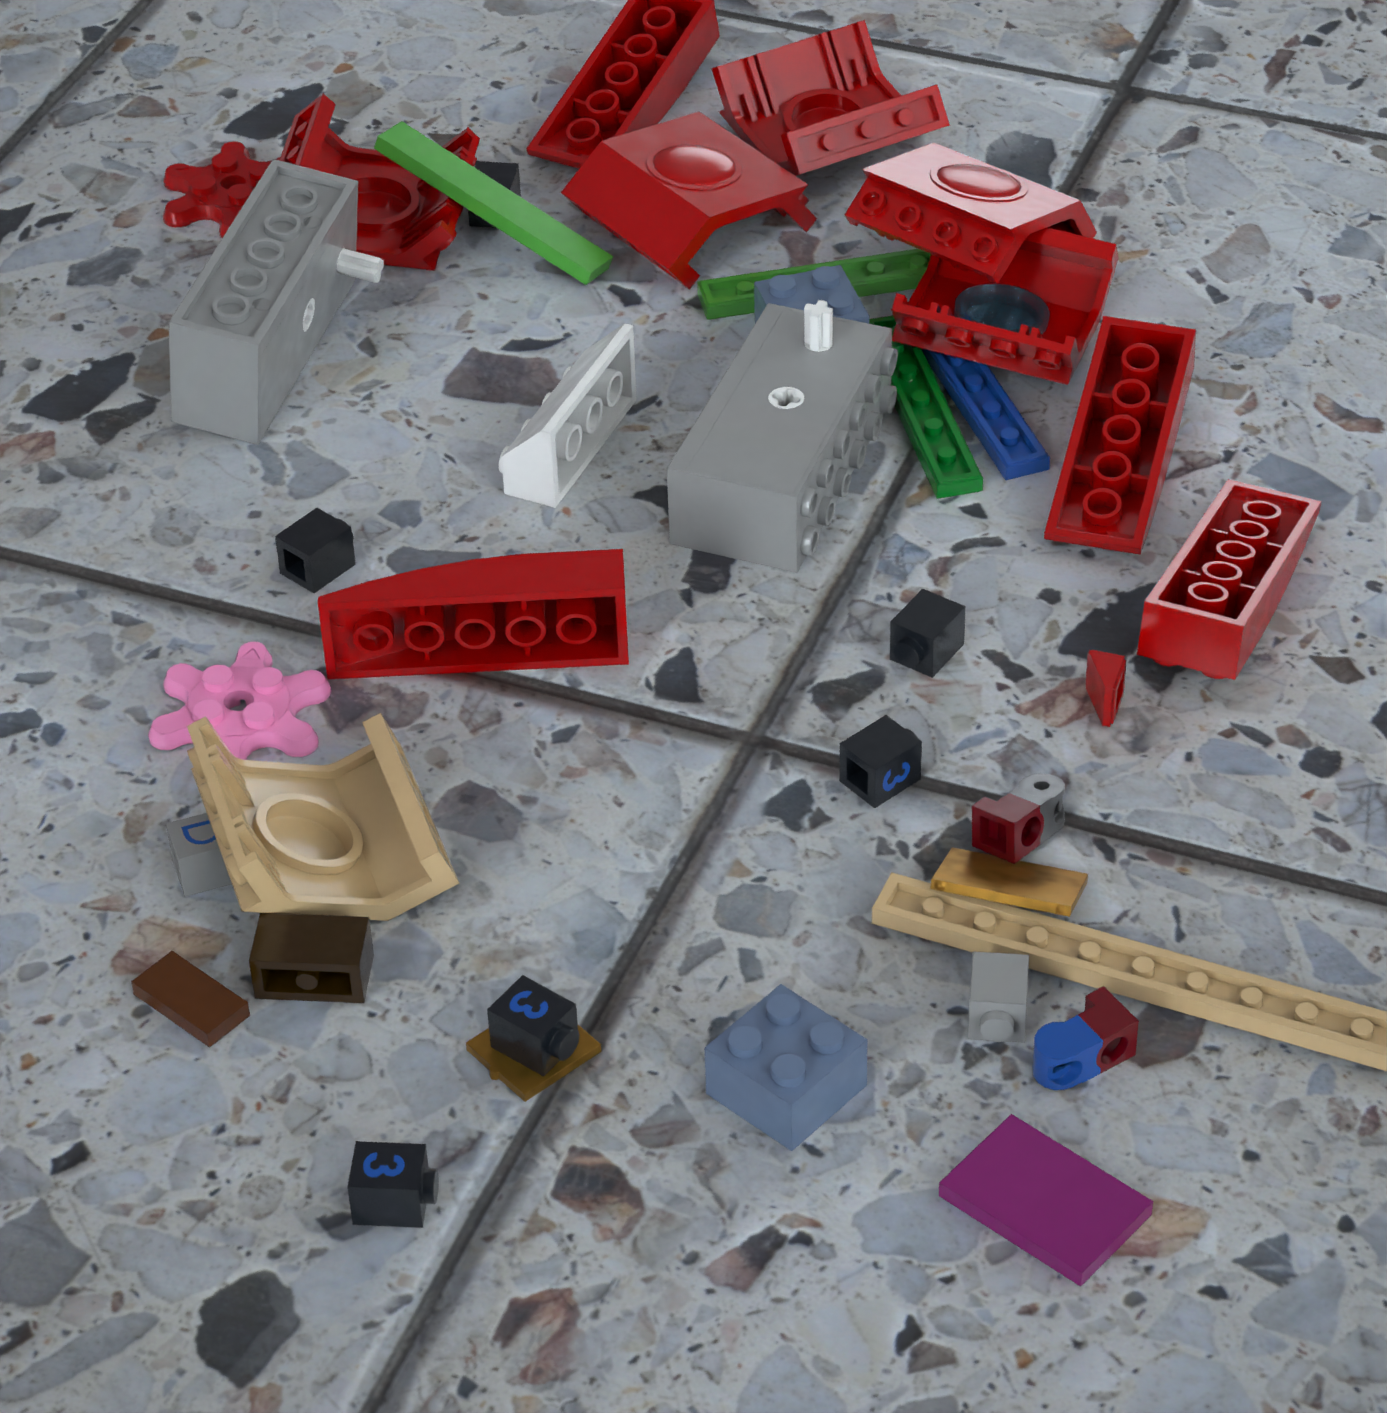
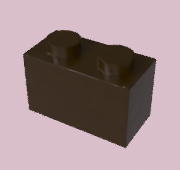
M260 913L249 957L255 999L364 1003L374 957L369 917Z

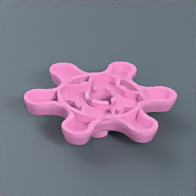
M260 642L243 644L238 650L235 663L230 667L212 665L201 671L189 664H176L168 669L163 687L169 696L181 700L185 706L178 711L161 715L154 719L148 733L149 742L154 748L159 750H172L182 745L193 744L187 726L206 716L230 752L239 759L247 760V757L253 751L266 747L279 749L292 757H304L317 749L319 740L311 725L297 719L295 716L301 709L326 701L331 693L330 683L317 670H307L299 674L283 676L280 670L272 667V656L265 645ZM241 700H245L247 706L244 708V710H230L235 706H239L241 704Z

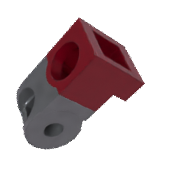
M1032 774L1024 777L1019 782L1018 788H1015L998 801L983 797L973 804L972 847L1016 864L1064 826L1063 794L1065 793V783L1063 780L1051 774Z

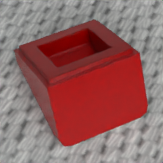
M1089 650L1087 654L1086 689L1102 726L1110 727L1114 723L1124 696L1127 660H1125L1123 655Z

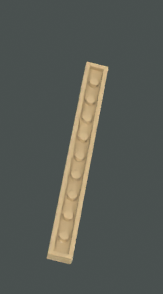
M891 872L872 907V924L972 953L990 952L1029 955V969L1098 989L1104 986L1109 992L1387 1071V1011L1003 903L930 889L931 883Z

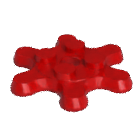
M232 141L225 143L221 147L220 153L212 158V164L207 166L195 167L183 163L170 165L165 171L163 178L164 186L171 191H179L185 195L166 204L163 213L164 223L170 227L178 228L188 226L199 220H213L220 225L219 234L223 238L271 161L259 162L251 160L244 144Z

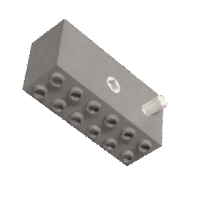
M275 159L271 161L169 321L171 422L259 445L356 278L378 283L381 278L384 260L356 252L358 181Z
M818 300L816 305L807 303L804 310L768 303L667 467L670 544L797 573L806 556H812L815 553L819 541V532L823 525L829 526L835 512V503L838 498L847 495L851 474L855 468L860 469L862 467L870 440H877L883 416L885 413L891 414L894 409L897 388L891 385V376L896 367L898 352L897 349L892 348V328L834 317L833 308H828L827 302L823 300Z

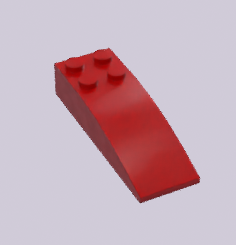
M628 0L526 148L527 155L579 169L601 141L658 124L685 90L720 37L714 0Z
M1103 316L1045 528L1044 539L1141 555L1166 478L1194 370L1196 329Z
M1228 479L1146 598L1137 655L1151 658L1154 662L1163 666L1179 665L1198 670L1210 678H1229L1235 680L1278 607L1308 541L1322 501Z
M623 549L527 553L471 559L371 580L318 597V611L327 680L629 664Z

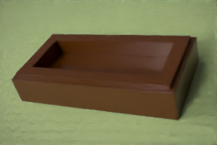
M174 951L169 952L131 981L133 993L136 997L208 1047H211L250 1016L247 1001Z

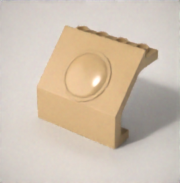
M381 713L362 722L371 744L328 765L239 759L230 752L206 716L187 726L194 745L193 748L187 750L193 765L191 770L241 911L369 917L370 920L389 921L459 884L403 748Z

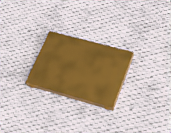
M952 847L932 877L930 889L1070 917L1087 885L1088 874L1025 861H1018L1016 864H1013L994 855Z

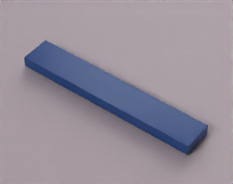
M922 349L932 370L1005 480L1049 470L1050 456L988 365Z

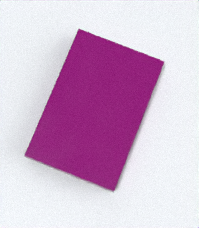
M1013 1114L1008 1116L939 1182V1196L1080 1287L1152 1215L1153 1210L1152 1200Z

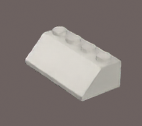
M624 323L587 348L574 365L569 366L565 370L563 378L556 388L546 394L542 406L531 419L525 421L520 434L513 443L503 449L499 459V471L503 473L504 494L554 508L557 507L637 400L633 325Z

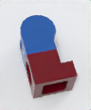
M1104 986L1085 996L1084 1012L1065 1022L1045 1024L1037 1030L1034 1037L1032 1067L1035 1080L1045 1088L1065 1090L1081 1082L1084 1083L1135 1056L1139 1020Z

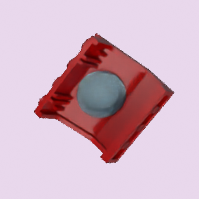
M1048 227L1030 234L1024 240L998 284L990 282L983 275L971 270L965 272L960 267H953L949 261L931 255L928 267L909 301H907L905 295L896 293L891 309L896 322L892 341L1068 385L1100 322L1119 259L1117 244Z

